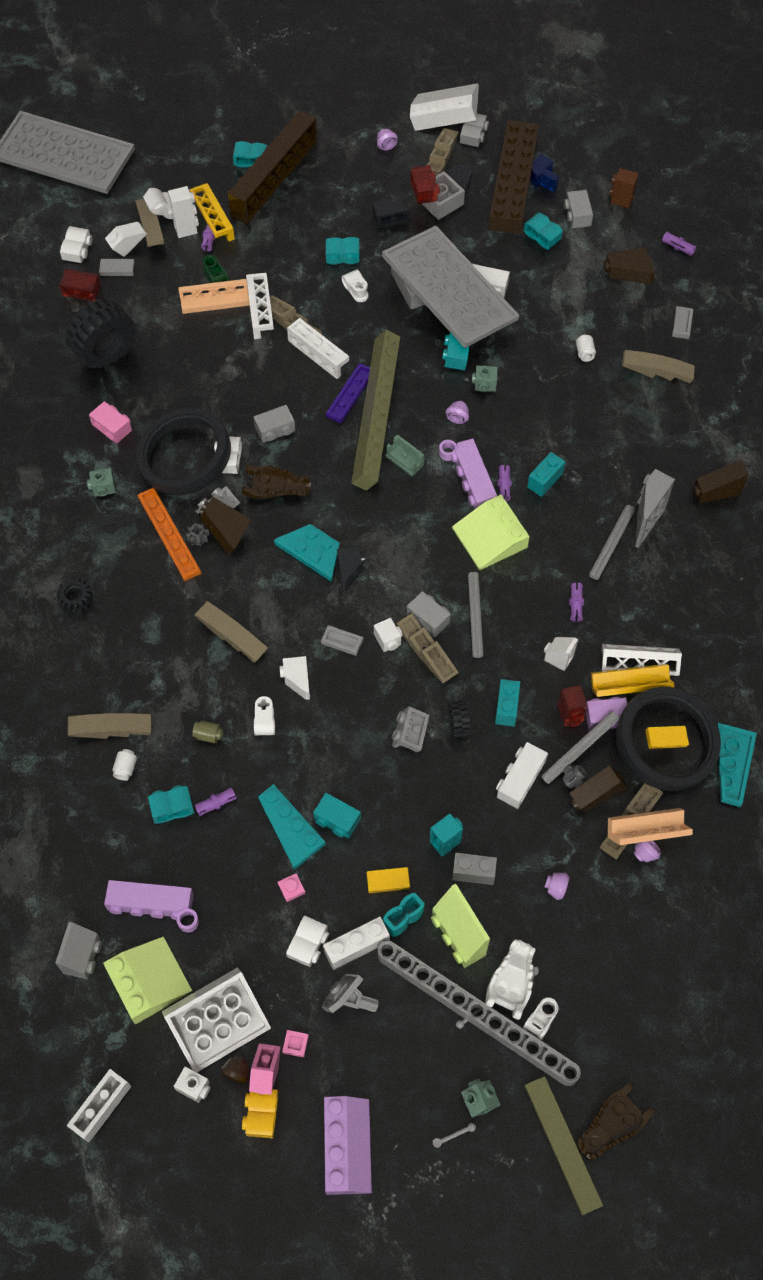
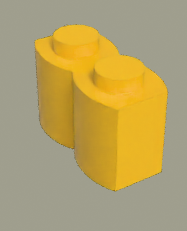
M273 1089L271 1095L258 1094L256 1092L246 1093L245 1107H248V1114L243 1116L242 1130H246V1136L274 1137L278 1090Z

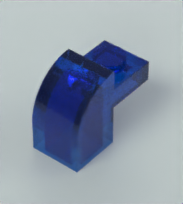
M542 154L532 163L530 180L536 188L541 184L554 192L558 187L559 176L552 173L554 161Z

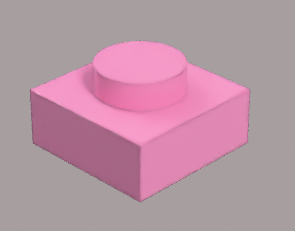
M297 873L278 881L286 902L305 894Z
M287 1030L283 1054L304 1058L309 1035Z

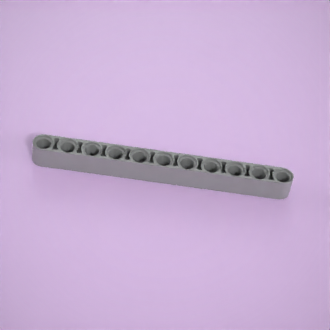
M383 941L379 944L378 959L382 964L464 1019L466 1018L470 1023L563 1085L572 1086L578 1081L581 1072L576 1063L493 1008L487 1006L484 1002L395 943ZM384 949H390L393 954L386 957L381 952ZM406 960L411 965L408 968H401L399 963ZM424 972L428 975V978L426 980H419L417 974ZM438 984H443L446 990L444 992H437L434 987ZM461 996L464 999V1003L460 1005L455 1004L453 998ZM479 1008L482 1011V1015L475 1017L472 1015L471 1010ZM497 1020L501 1027L493 1029L490 1027L489 1022ZM515 1032L519 1036V1040L511 1041L508 1038V1034ZM529 1044L535 1045L538 1052L531 1054L527 1051L526 1046ZM545 1058H554L556 1061V1065L548 1066L545 1062ZM564 1070H572L575 1074V1078H566L564 1075Z

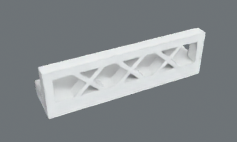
M266 273L246 275L254 339H261L260 331L274 329ZM264 279V282L259 286L254 283V280ZM260 291L266 294L262 299L256 296ZM261 305L267 307L264 312L258 310ZM265 318L270 324L259 325V322Z
M301 318L287 327L288 341L336 379L341 376V367L349 361V356Z
M602 644V671L627 669L628 667L624 662L629 658H635L639 662L635 667H644V663L649 659H654L658 665L665 664L669 660L676 661L675 670H669V674L673 676L680 675L682 653L678 648ZM607 657H616L619 663L614 667L606 666Z

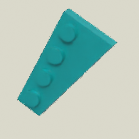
M717 723L721 738V749L718 758L720 799L723 803L741 807L757 733Z
M274 784L258 796L294 870L326 845L320 835Z

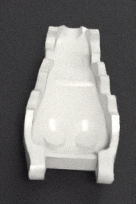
M515 939L512 942L508 954L494 972L486 993L487 1006L492 1007L494 1003L512 1010L513 1018L517 1020L521 1018L523 1009L532 992L533 982L531 978L533 975V965L531 962L535 948L521 940Z

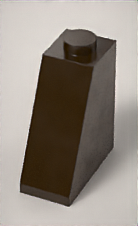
M646 247L607 253L603 267L604 271H607L609 278L653 284L655 271Z
M737 461L697 478L692 491L694 497H697L698 502L703 503L741 495L748 477L743 461Z
M212 497L209 502L205 501L200 510L203 513L200 519L223 549L231 555L251 519Z
M609 765L570 792L573 798L571 802L577 810L580 809L587 812L625 791L629 786L620 773Z

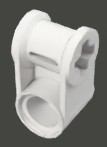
M356 269L342 276V282L354 300L365 302L368 299V292L366 290L368 285L360 271Z
M266 696L259 697L255 702V736L275 735L273 704L271 699Z
M552 998L543 999L534 1013L530 1015L523 1029L532 1033L539 1040H542L558 1012L557 1002ZM550 1005L553 1007L554 1012L552 1014H545L542 1007Z

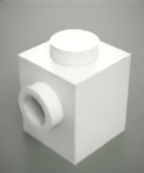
M391 618L374 625V635L383 652L395 650L401 645L402 631L399 626H395Z
M184 1067L173 1086L176 1091L198 1103L201 1098H206L211 1088L207 1078L187 1067Z

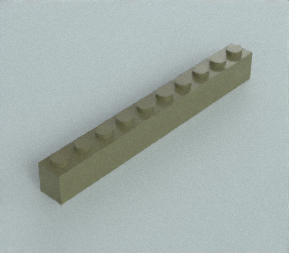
M386 329L374 341L351 484L366 491L376 484L379 478L400 336Z

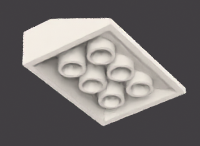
M478 83L417 94L410 109V119L414 130L475 121L478 103Z
M238 967L162 1011L192 1070L196 1073L271 1029Z

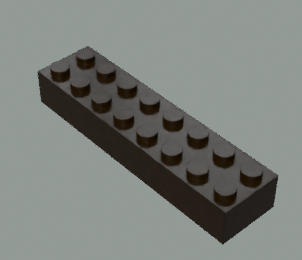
M299 111L294 115L287 126H284L281 133L266 147L262 155L257 157L255 163L247 169L243 177L239 178L237 184L229 190V209L232 218L248 224L317 143L316 117L303 111Z
M507 120L488 230L521 234L539 124Z

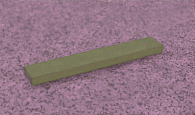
M545 1076L526 1084L524 1087L581 1215L583 1216L602 1207L603 1204Z

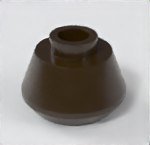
M235 1056L234 1059L230 1058L221 1067L222 1075L235 1082L246 1083L249 1080L247 1060L239 1056Z

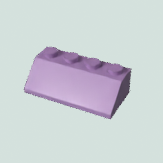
M349 1096L324 1097L326 1195L372 1193L369 1099Z

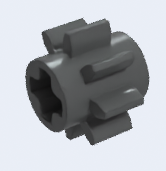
M194 523L191 528H187L188 533L186 537L187 540L191 541L192 546L195 544L201 547L202 544L208 542L207 536L210 534L209 530L205 529L204 524Z
M569 765L563 770L565 773L563 781L569 788H577L586 782L585 779L588 774L582 766Z

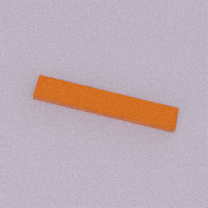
M151 488L138 494L139 501L184 582L200 575L201 570L156 490Z

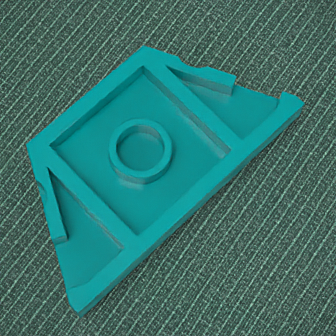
M311 524L274 540L276 546L329 581H332L337 561V549L340 548L339 542Z

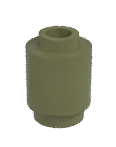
M202 720L195 722L192 736L196 737L197 740L217 743L218 740H221L223 729L220 728V724Z

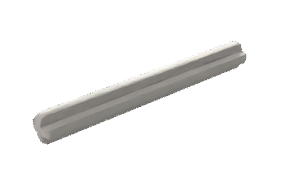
M625 506L589 576L591 578L599 579L634 513L635 508L633 506Z
M470 572L468 574L472 652L474 658H482L483 640L479 576L477 572Z
M614 711L610 712L542 774V779L547 784L552 782L565 768L620 719Z

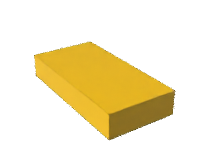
M685 726L648 727L646 729L649 749L677 748L689 745Z
M408 867L367 871L369 893L410 889Z

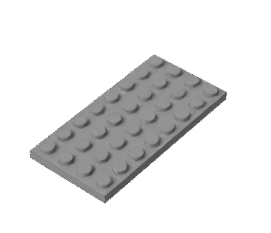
M19 111L0 140V162L108 194L134 152L135 146L129 142Z
M437 226L382 252V257L464 348L519 319L520 315Z

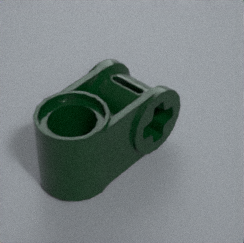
M206 255L202 259L203 272L209 283L229 281L225 269L222 268L215 256Z

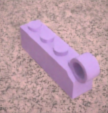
M474 439L457 444L452 440H444L440 443L439 456L445 461L452 460V462L456 463L457 475L462 477V486L464 491L468 492L470 506L476 509L484 502L497 497ZM445 448H450L453 451L448 453L443 450Z
M108 881L104 905L110 913L122 914V912H129L133 916L150 914L154 918L171 916L172 919L177 920V924L183 932H192L199 925L198 916L191 909L194 895L191 888ZM187 915L193 916L194 922L191 925L184 926L181 924L183 917Z

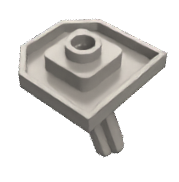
M345 974L339 982H336L331 987L322 1008L326 1012L333 1013L344 1005L355 1009L361 1008L376 1012L378 1000L362 995L357 989L364 980L361 976Z

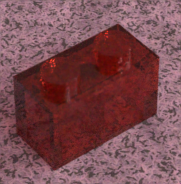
M430 165L410 168V181L417 203L423 204L437 201V194H440L439 184L435 182L436 175L431 170Z
M65 269L60 282L63 296L90 301L96 300L101 287L97 274Z
M579 685L562 689L558 709L564 727L580 725L584 721L588 707L582 687Z

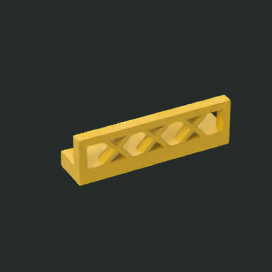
M208 183L189 189L190 193L193 192L195 203L214 237L217 238L225 235L228 241L235 240L233 227ZM202 191L203 197L196 195V193ZM203 203H207L209 208L203 207ZM213 214L215 219L209 218V215ZM219 225L222 230L216 231L215 228Z
M668 664L591 672L592 692L597 697L643 692L656 687L674 688V682L670 679Z

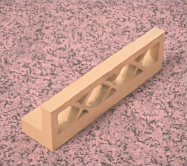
M246 279L179 287L183 314L250 305ZM243 285H244V288H242V289H236V288H235L236 286H243ZM220 288L226 289L225 291H219ZM203 290L209 291L208 293H202ZM183 293H192L191 295L183 296Z
M681 808L608 818V838L619 845L693 834V829L684 824V810Z

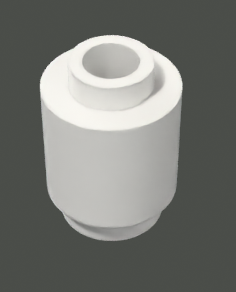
M581 335L576 340L578 355L582 361H591L596 354L593 338L590 335Z
M123 749V751L117 753L112 769L114 772L113 777L126 781L132 776L137 760L133 751Z

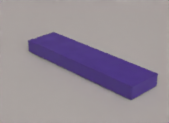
M361 363L358 364L326 412V417L342 424L368 384L370 367Z

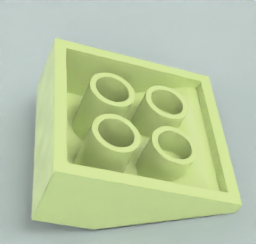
M502 495L484 502L452 526L455 534L479 570L528 548L529 535Z
M454 884L433 907L431 920L436 928L440 927L443 932L442 938L447 946L451 945L454 950L452 954L458 964L462 963L463 967L466 968L486 956L490 938L458 886Z
M164 937L124 951L103 963L135 1024L193 992Z

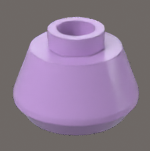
M382 129L377 135V146L381 150H390L396 145L398 137L390 129Z
M462 401L453 402L446 409V416L453 423L463 424L469 419V409Z
M654 841L635 844L634 854L641 862L643 860L650 862L660 858L661 851Z
M565 872L553 873L552 876L548 875L545 888H548L547 893L556 900L563 899L569 882L568 874Z

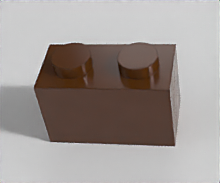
M619 168L618 173L614 174L611 184H614V186L611 187L609 196H612L610 203L626 208L630 207L639 173Z

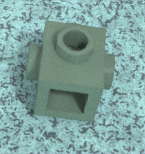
M476 366V373H472V383H475V391L496 392L497 367Z
M111 468L97 469L89 472L90 479H87L88 489L93 491L94 497L116 493Z
M480 1079L468 1083L469 1088L461 1092L471 1117L484 1115L500 1106L490 1080L483 1082Z

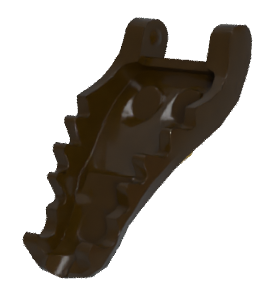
M247 465L245 473L252 476L251 488L244 486L241 493L254 499H269L284 495L306 496L310 492L311 482L308 476H295L293 472H288L286 469L280 470L279 467Z
M631 1082L614 1092L604 1101L589 1128L579 1137L577 1141L578 1147L588 1159L594 1160L606 1150L626 1139L634 1137L656 1113L652 1106L643 1113L627 1094L634 1088Z

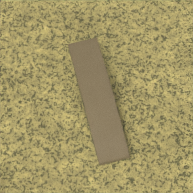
M446 128L442 130L430 154L424 175L435 177L444 171L455 146L459 131Z
M144 199L135 200L142 227L147 233L145 238L148 247L164 244L157 215L150 211Z
M273 295L270 296L272 318L286 330L287 327L299 318L310 325L307 318L296 313L295 307ZM264 305L260 306L264 311L267 309ZM310 325L313 329H315L317 332H319V333L322 335L321 330H319V329L313 327L312 325Z
M625 350L623 353L622 366L653 378L655 375H658L670 381L675 377L691 383L694 379L695 366L686 362L647 352Z
M208 601L195 614L222 641L225 639L238 652L241 651L253 663L268 649L253 634Z
M412 613L395 624V626L400 627L403 637L442 684L459 673L438 642H434L425 627L422 628Z
M106 713L68 717V736L107 739L108 736L129 737L130 734H151V714Z
M644 783L622 816L651 812L663 792ZM607 836L600 849L617 860L628 844L619 845Z

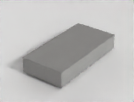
M101 259L100 276H134L135 261L134 259Z
M676 306L672 337L689 339L693 316L692 308Z
M329 625L321 639V644L357 656L363 642L362 636Z

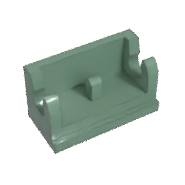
M396 435L393 445H387L385 457L412 477L424 466V454L399 435Z

